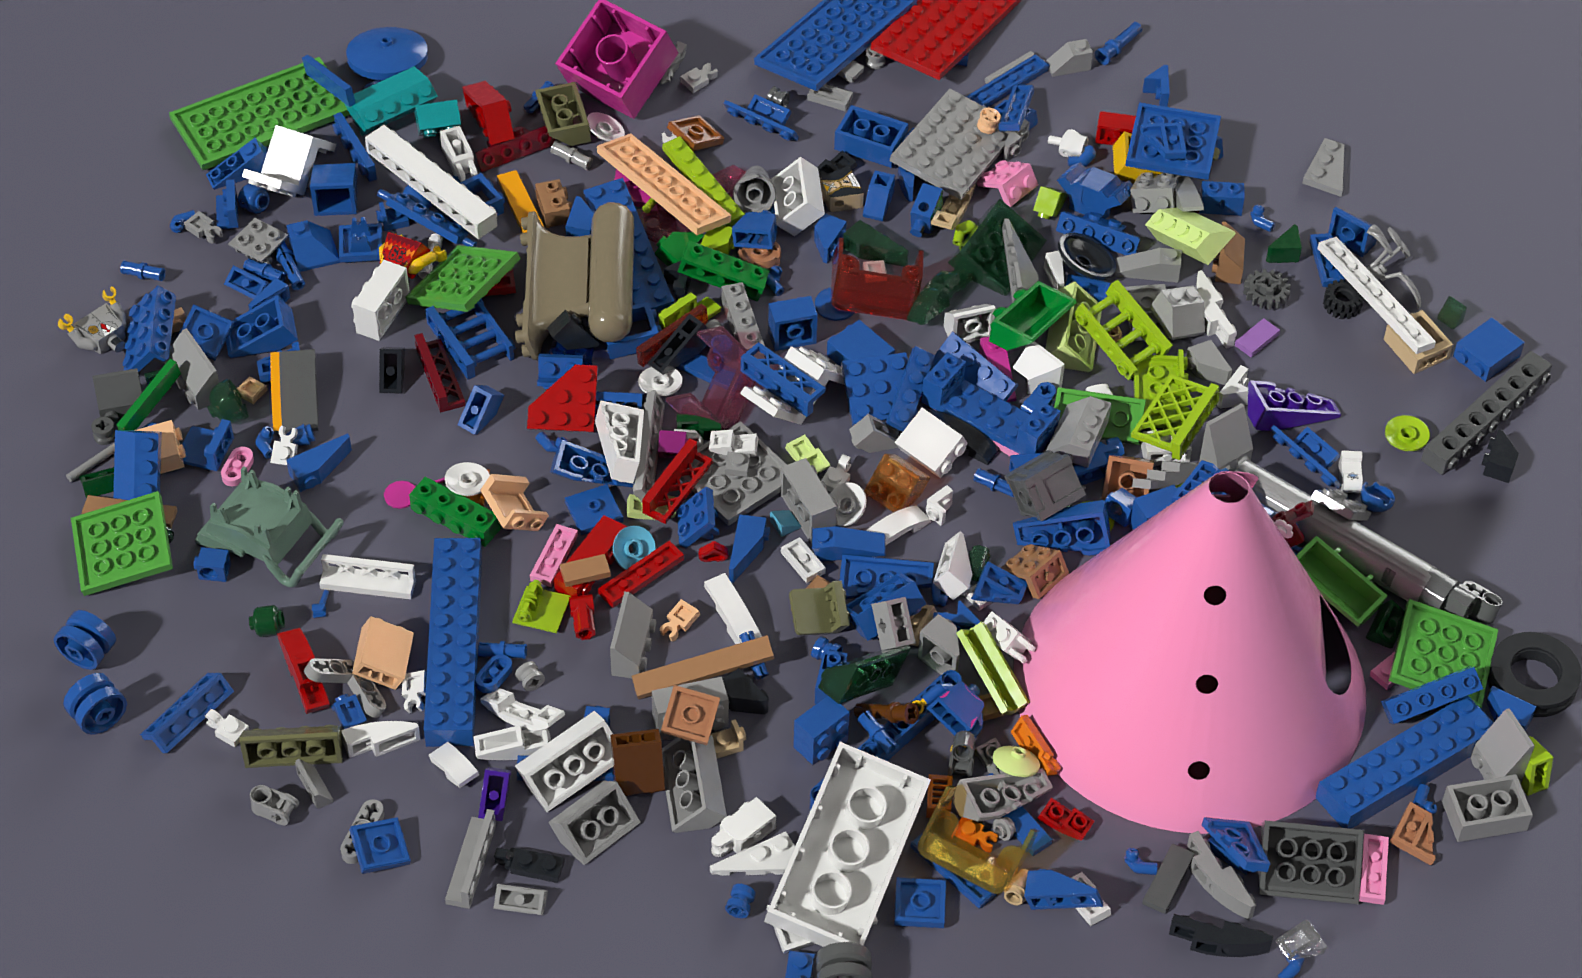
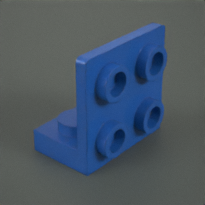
M222 419L219 426L215 427L214 430L191 426L182 443L186 453L183 463L218 471L234 439L231 421Z

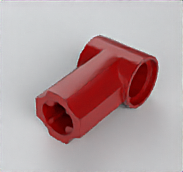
M593 595L569 597L575 636L581 640H589L596 635L593 617L595 615Z

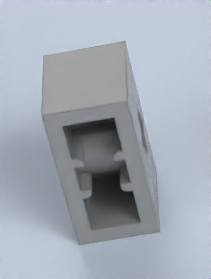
M906 597L871 604L881 650L915 643Z

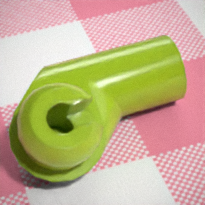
M967 220L958 224L955 228L952 243L956 246H962L964 236L976 232L975 222Z

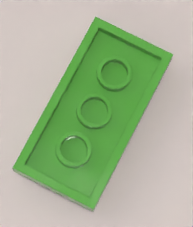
M1058 387L1054 408L1061 411L1060 419L1069 403L1090 396L1111 402L1109 421L1101 439L1107 440L1118 437L1121 442L1139 445L1140 440L1131 438V432L1144 415L1146 400Z

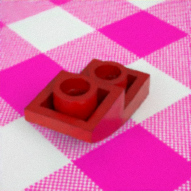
M1052 797L1037 818L1058 832L1081 841L1095 822L1075 807L1071 811Z

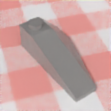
M1008 218L1004 219L1002 231L1013 303L1016 301L1013 297L1016 291L1020 289L1028 290L1039 279Z
M1042 768L1039 769L1037 774L1030 777H1017L1004 773L960 779L951 795V799L960 817L983 821L1000 818L1051 791L1053 786Z

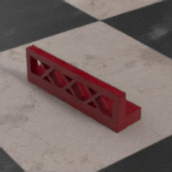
M423 333L414 335L416 351L440 413L466 406L465 399L441 339L426 342ZM438 347L439 352L437 355H432L429 349ZM437 362L445 365L442 371L436 369L435 365ZM443 378L452 381L449 387L443 386ZM451 394L458 397L459 400L448 403L447 397Z

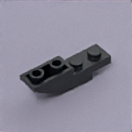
M1178 914L1173 915L1169 935L1191 941V951L1221 957H1249L1269 953L1274 937L1265 931L1253 930L1237 922L1225 921L1222 929L1212 923H1203L1193 920L1189 916Z

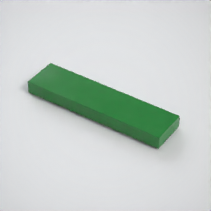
M169 359L117 423L119 430H137L181 375L176 361Z

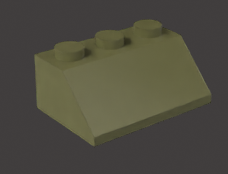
M575 82L535 90L550 137L570 146L591 142L589 122Z

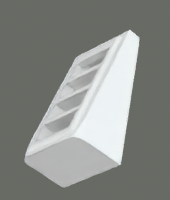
M1059 251L1046 253L1044 262L1045 272L1052 287L1059 290L1065 284L1063 259Z

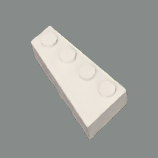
M600 401L595 424L610 477L619 482L633 484L640 461L644 410Z

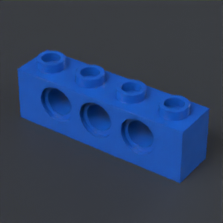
M1469 666L1382 700L1381 703L1389 723L1396 724L1480 691L1483 687L1475 667Z

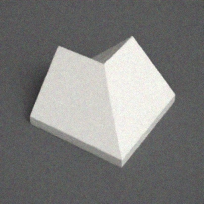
M1035 341L1028 344L1013 366L1016 371L1026 377L1027 394H1032L1037 386L1043 382H1049L1055 386V395H1057L1058 387L1062 388L1065 364Z

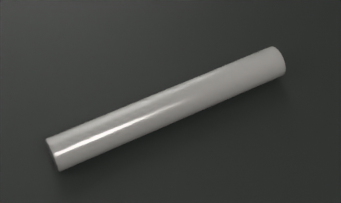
M1029 51L984 79L985 83L991 82L1032 57L1034 53Z
M115 443L66 475L67 479L73 482L115 453Z

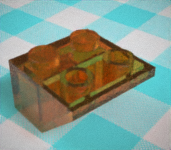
M884 454L864 492L894 513L910 507L921 496L931 477L896 454Z

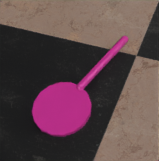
M445 477L435 480V482L443 483L445 482ZM396 481L385 489L384 499L393 508H407L410 506L409 494L415 486L407 481Z

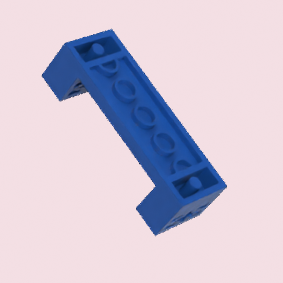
M948 352L923 379L922 403L939 412L963 420L988 438L1018 454L1042 453L1049 445L1058 426L1060 410L1042 401L1031 414L964 380L966 361Z

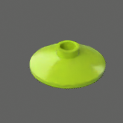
M1402 415L1394 417L1387 423L1385 428V436L1388 442L1395 448L1403 451L1420 450L1427 445L1430 438L1427 425L1413 416Z

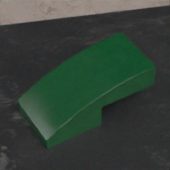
M677 414V429L695 430L703 440H710L711 431L722 430L721 424L714 420L696 415Z

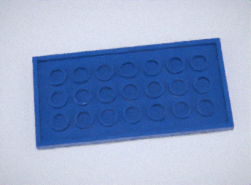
M823 0L754 58V63L761 68L818 91L866 50L895 20L911 10L912 6L917 5V0Z

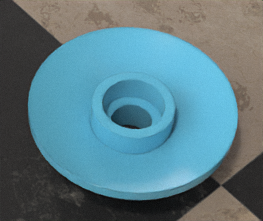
M640 526L625 527L616 535L613 543L615 560L625 570L656 550L654 538L648 530ZM629 545L633 546L631 553L629 552Z

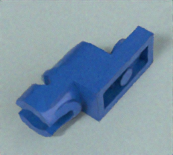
M1118 437L1107 439V445L1099 442L1088 468L1081 465L1073 466L1081 485L1105 478L1109 455L1123 456L1125 454L1122 442Z

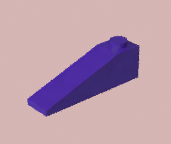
M1250 380L1248 383V417L1256 430L1272 431L1271 427L1273 425L1282 430L1336 419L1341 416L1332 399L1311 393L1304 396L1296 393L1293 388L1288 387L1287 390L1276 388L1275 383Z

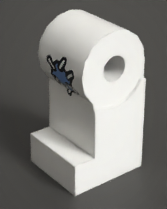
M1341 451L1338 467L1341 491L1344 493H1361L1363 481L1361 468L1362 451Z

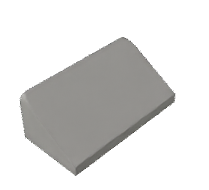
M301 759L295 760L297 775L316 808L320 809L333 803L334 800L316 768Z
M497 884L493 909L543 915L548 890Z

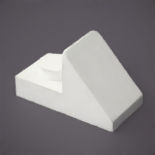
M1240 365L1219 392L1218 408L1236 407L1241 403L1248 405V387H1246L1249 382L1247 378L1248 368Z

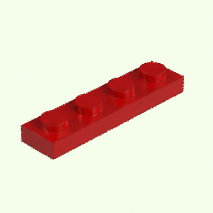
M668 541L598 588V594L614 608L622 603L624 592H629L632 595L682 562L684 554L671 541Z

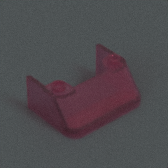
M723 326L701 330L697 333L710 347L707 362L715 372L702 402L692 393L667 397L665 401L679 414L705 417L720 423L722 430H728L739 422L749 400L740 394L744 386L753 388L756 382L740 371L741 356L748 350Z

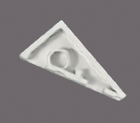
M785 831L711 865L710 872L712 875L718 874L720 876L730 875V872H746V875L784 874L795 845Z

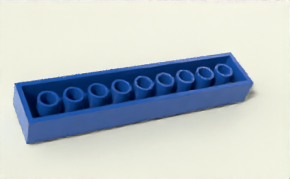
M434 538L424 715L426 747H441L447 742L453 746H474L482 570L481 538Z

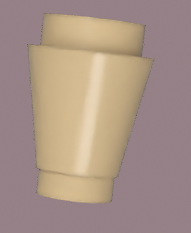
M1020 869L1004 888V897L1010 904L1021 905L1026 901L1024 895L1029 870Z

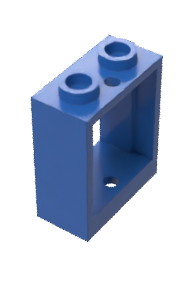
M482 173L460 182L473 194L482 190L489 199V201L484 203L492 206L496 210L497 216L504 213V196L501 192L496 191L492 181L486 179ZM446 215L451 222L457 223L448 215Z
M649 302L632 305V323L647 319L651 331L627 336L615 343L605 342L610 360L651 350V346L660 345V338L663 337L660 325L656 326L655 322H658L655 309L651 310Z

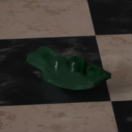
M954 269L952 272L941 270L920 292L911 307L907 320L919 325L929 323L931 319L941 314L942 311L950 306V297L974 280L973 272Z

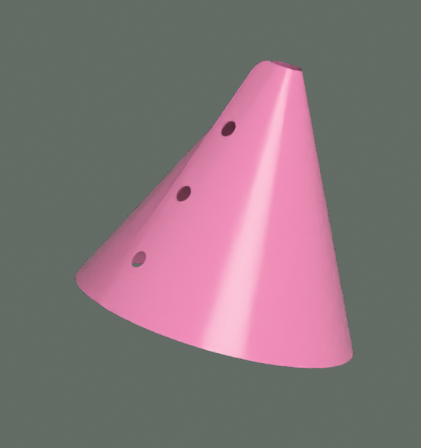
M1223 471L1213 475L1075 569L1044 595L1033 609L1022 630V634L1032 641L1031 644L1036 649L1034 652L1027 649L1024 651L1023 655L1027 659L1025 664L1014 658L1013 673L1029 700V704L1019 710L1020 717L1021 715H1028L1052 750L1053 758L1057 760L1061 768L1057 773L1058 776L1086 799L1127 820L1173 832L1194 833L1199 831L1200 834H1209L1202 827L1204 817L1250 822L1252 828L1262 826V822L1265 820L1277 821L1314 801L1319 782L1347 766L1359 744L1366 715V686L1357 652L1347 632L1253 492L1252 488L1258 481V477L1251 473ZM1213 492H1225V493H1228V494H1227V495H1216V494H1211V493H1213ZM1210 586H1220L1226 591V599L1219 605H1211L1204 599L1205 590ZM1320 601L1335 618L1346 643L1350 658L1351 682L1348 690L1342 695L1334 694L1326 683ZM1202 675H1212L1218 681L1217 689L1208 694L1198 691L1196 688L1197 679ZM1196 761L1205 762L1210 767L1209 775L1201 780L1193 779L1188 774L1189 766Z

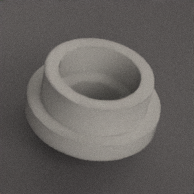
M1000 817L993 822V831L1003 841L1010 840L1016 832L1015 824L1008 817Z

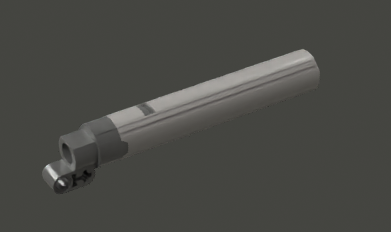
M1248 459L1236 467L1234 472H1247L1258 477V481L1252 488L1253 492L1262 504L1276 512H1286L1294 508L1298 503L1313 501V515L1296 522L1299 524L1298 528L1304 535L1306 543H1309L1317 536L1333 550L1339 547L1342 549L1339 555L1362 575L1367 577L1371 574L1374 576L1373 582L1406 601L1411 599L1467 619L1471 615L1483 623L1489 624L1495 621L1503 601L1493 592L1472 581H1465L1463 584H1460V581L1360 523L1336 513L1312 499L1311 495Z

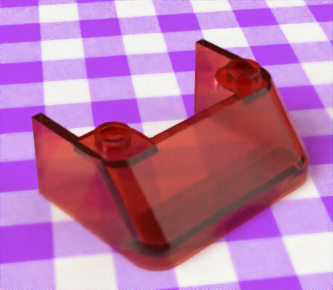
M839 238L832 260V305L839 310L903 320L912 319L917 310L923 278V251L919 250L914 265H907L902 269L901 276L859 270L860 264L857 258L843 254L844 238Z

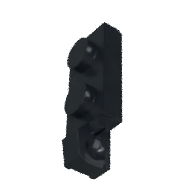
M496 848L494 854V863L503 865L505 869L510 870V874L554 883L559 882L565 862L564 857L520 848H510V850Z

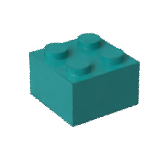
M457 99L416 105L415 107L419 136L423 135L424 138L435 137L436 133H440L442 130L461 126Z

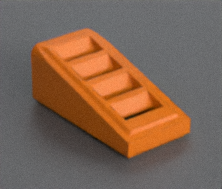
M929 774L928 779L931 781L927 792L926 818L950 819L953 776ZM933 782L947 783V785L933 784ZM933 788L947 789V791H934ZM932 795H934V796H947V798H937V797H932ZM932 802L946 803V805L932 804Z

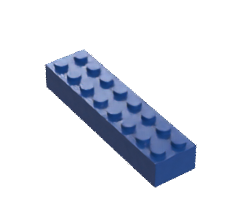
M1468 695L1464 696L1320 781L1316 792V799L1342 828L1352 829L1417 790L1419 784H1427L1470 758L1475 744L1494 722Z

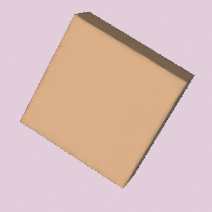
M249 376L235 390L236 395L254 404L267 391V385Z

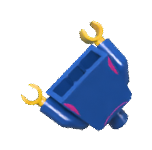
M961 681L955 685L952 683L937 684L922 696L923 699L912 702L920 707L919 715L923 712L924 706L928 704L927 709L954 736L959 731H969L976 738L983 729V713L981 711L985 705L978 697L980 689L975 684L967 686Z

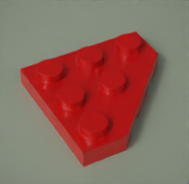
M574 365L528 406L527 429L594 433L598 366Z

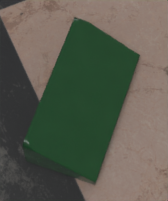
M114 467L80 477L86 498L88 495L99 496L114 492Z
M1393 600L1382 604L1366 638L1387 648H1393L1400 633L1405 611Z

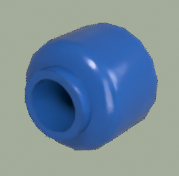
M247 184L242 187L238 194V203L246 211L261 213L269 205V193L263 187Z

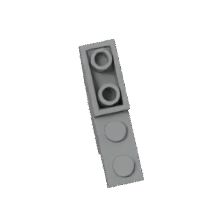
M1199 831L1191 833L1187 848L1195 853L1190 868L1195 878L1210 895L1226 908L1246 919L1253 918L1256 901L1253 895L1245 889L1241 876L1238 873L1236 874L1231 866L1223 869L1221 861L1214 857L1207 839L1202 838Z

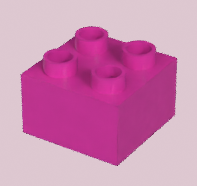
M598 0L555 64L567 83L575 82L577 89L635 119L678 55V51L665 30L607 0Z

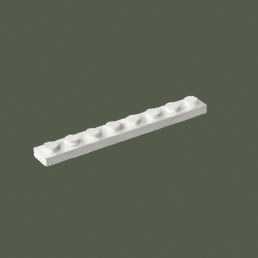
M1337 237L1319 242L1317 249L1416 354L1435 347L1436 341Z

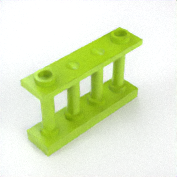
M1116 280L1106 291V298L1090 309H1087L1083 303L1080 304L1073 315L1076 317L1077 322L1088 331L1116 365L1118 372L1129 381L1138 370L1135 367L1137 364L1153 353L1156 355H1166L1173 345L1120 281ZM1111 304H1115L1121 313L1101 326L1094 316ZM1124 321H1129L1135 330L1115 343L1108 332ZM1142 337L1149 346L1129 359L1121 349L1137 338Z

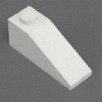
M961 531L945 543L933 584L952 600L960 594L962 596L969 591L973 575L964 534Z

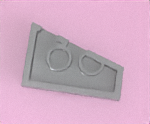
M1324 138L1303 178L1302 184L1342 197L1344 144Z

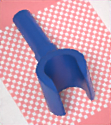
M328 590L323 591L320 603L312 604L313 618L326 616L325 605L329 595Z

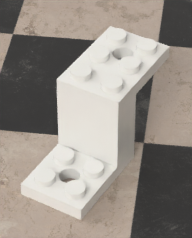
M276 125L261 173L244 169L242 177L249 179V184L293 197H296V194L304 195L317 151L325 154L327 150L334 152L337 144Z
M790 347L784 357V360L824 387L828 380L845 385L842 367L828 362L830 359L821 353L817 354L803 347L799 349ZM779 365L777 370H783V367ZM786 376V379L790 382L799 381V378L796 376ZM744 386L740 393L773 417L802 425L806 418L805 415L767 389L762 390L757 386L753 388ZM812 387L803 388V391L809 395L816 391Z

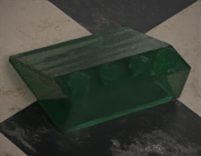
M999 199L985 212L948 263L963 277L1006 296L1011 289L1002 231L1004 219L1009 218L1031 262L1047 240L1004 201Z

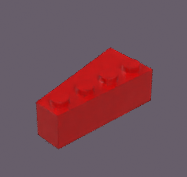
M486 81L463 86L466 107L473 118H476L478 126L483 127V133L485 137H489V143L494 145L515 139L509 112H512L509 100H506L498 90L496 91Z

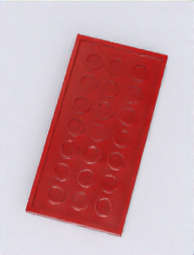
M917 0V5L912 6L911 10L895 20L871 43V50L937 80H941L1021 0Z

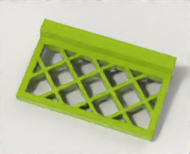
M1171 374L1131 432V438L1172 452V458L1180 460L1219 402V386L1211 383L1209 387ZM1172 383L1182 386V389L1172 391L1170 386ZM1195 391L1203 393L1195 398H1192L1190 395L1191 392ZM1186 395L1187 400L1177 402L1175 396ZM1171 398L1173 403L1161 405V400ZM1191 405V411L1181 412L1180 407ZM1176 409L1178 414L1167 417L1165 411ZM1161 413L1163 418L1152 420L1150 416ZM1181 420V426L1172 428L1170 422ZM1158 425H1167L1168 429L1157 432L1155 428ZM1150 427L1153 432L1150 434L1140 433L1142 429ZM1171 435L1173 439L1168 443L1162 441L1160 437Z

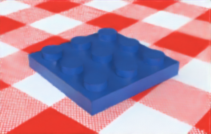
M907 352L841 362L852 426L867 414L884 422L887 421L908 362ZM916 407V410H915V413H914L913 418H914V417L916 416V414L918 413L917 407Z

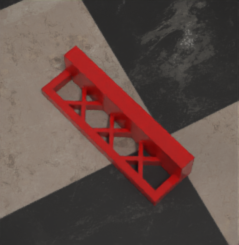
M689 438L643 497V514L666 524L712 465V458L697 452V441ZM696 459L704 464L702 467L692 468L691 463ZM691 475L692 480L690 482L680 483L679 479L682 476ZM679 490V497L668 498L667 494L669 492ZM666 505L668 507L665 515L655 511L657 507Z

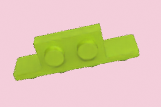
M691 292L685 297H681L676 303L663 309L658 314L663 337L660 338V345L651 346V350L657 353L689 314L704 323L721 311V306L709 297H705L697 303V297Z

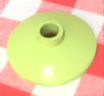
M1002 746L993 753L994 764L1001 771L1009 775L1030 777L1037 774L1040 769L1039 759L1032 752L1022 747Z

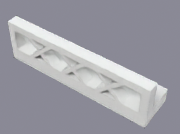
M322 555L323 572L319 583L320 589L412 599L416 583L413 564ZM329 563L337 564L339 567L329 566ZM352 566H358L361 569H355ZM376 569H382L385 572H379ZM398 571L408 572V575L400 574Z

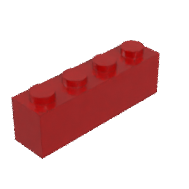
M603 515L567 562L605 554L607 563L611 565L615 560L613 554L614 539L627 526ZM559 571L554 577V589L557 593L570 596L588 595L596 580L565 587L561 571Z

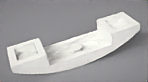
M911 506L886 516L866 531L884 533L886 536V546L908 531L912 533L917 532L931 523V519L918 506Z
M498 688L495 692L488 693L480 699L481 703L502 720L514 726L520 725L521 728L527 730L546 729L565 715L563 710L549 705L540 710L517 702L512 692Z

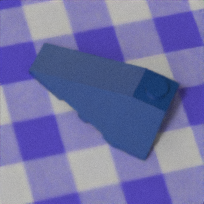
M565 440L561 441L550 469V473L573 481L631 488L635 484V480L632 484L611 479L604 455Z

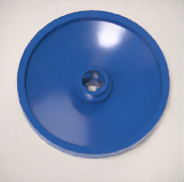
M381 27L365 31L354 37L347 46L346 56L349 67L355 73L370 79L385 80L414 66L420 70L428 59V48L426 41L416 32L399 27Z

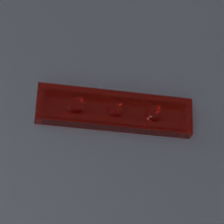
M701 303L636 348L638 364L642 367L646 366L689 314L704 324L708 323L707 307Z

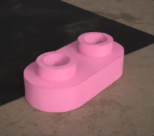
M238 447L231 452L221 470L222 481L225 485L233 487L241 483V469L243 466L249 472L254 463L251 449Z

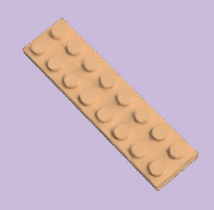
M631 133L597 146V153L696 235L731 222V214Z

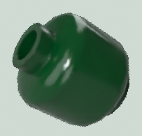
M275 605L256 607L253 611V616H249L250 629L255 630L259 637L277 635V633L281 632V628L285 627L283 611L279 610Z

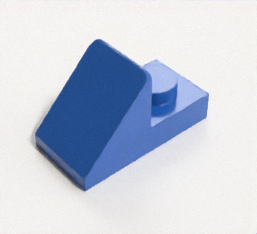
M1163 65L1145 77L1143 84V93H1155V99L1159 100V106L1168 107L1170 94L1168 65Z
M960 600L958 601L957 614L947 612H934L933 618L939 614L945 619L951 620L957 627V632L961 629L969 630L980 623V620Z

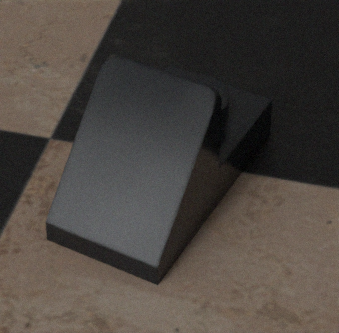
M681 261L664 268V278L667 284H673V292H676V301L687 295L692 277L678 272Z

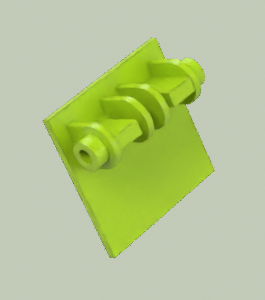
M533 580L525 588L512 623L557 633L568 606L569 597L571 596L544 590L539 580Z

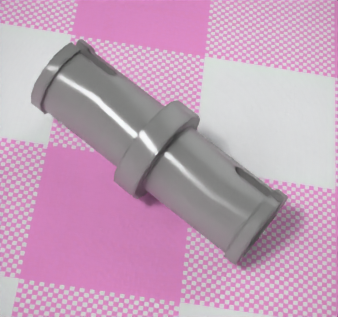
M558 141L553 143L550 150L552 154L564 158L567 163H574L585 170H588L593 162L591 157H587L579 153L576 148H569Z

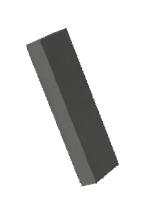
M1172 843L1142 904L1165 914L1195 853Z

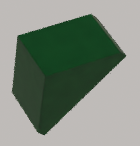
M1296 224L1291 226L1268 246L1266 256L1268 263H1299L1302 246L1299 229Z

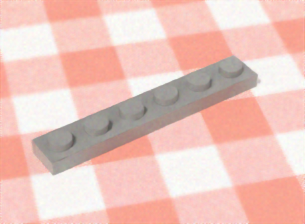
M656 390L647 392L646 402L644 403L645 412L640 461L635 484L633 485L634 495L641 502L654 485L656 476L659 430H662L665 407Z

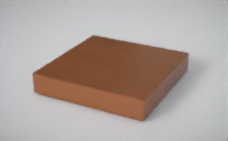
M700 115L670 121L667 126L676 137H681L692 151L721 145L725 139Z

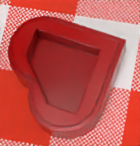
M716 541L698 550L699 560L703 562L725 561L729 557L728 548Z

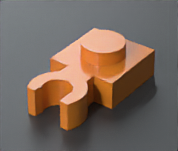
M961 817L952 834V840L972 849L978 844L984 851L992 852L993 845L987 843V841L990 840L997 843L998 835L991 831L983 832L984 825Z

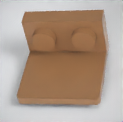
M1032 544L1024 546L1017 555L1009 559L1001 567L1018 578L1025 579L1032 597L1036 599L1044 596L1069 574L1061 551Z

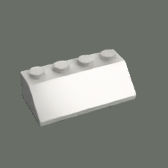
M595 711L515 765L522 779L546 812L613 767L610 735L613 733L605 720Z

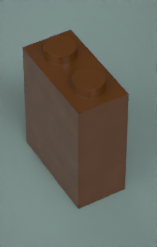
M659 729L611 734L614 782L618 783L624 795L631 796L639 793L664 791L662 743Z

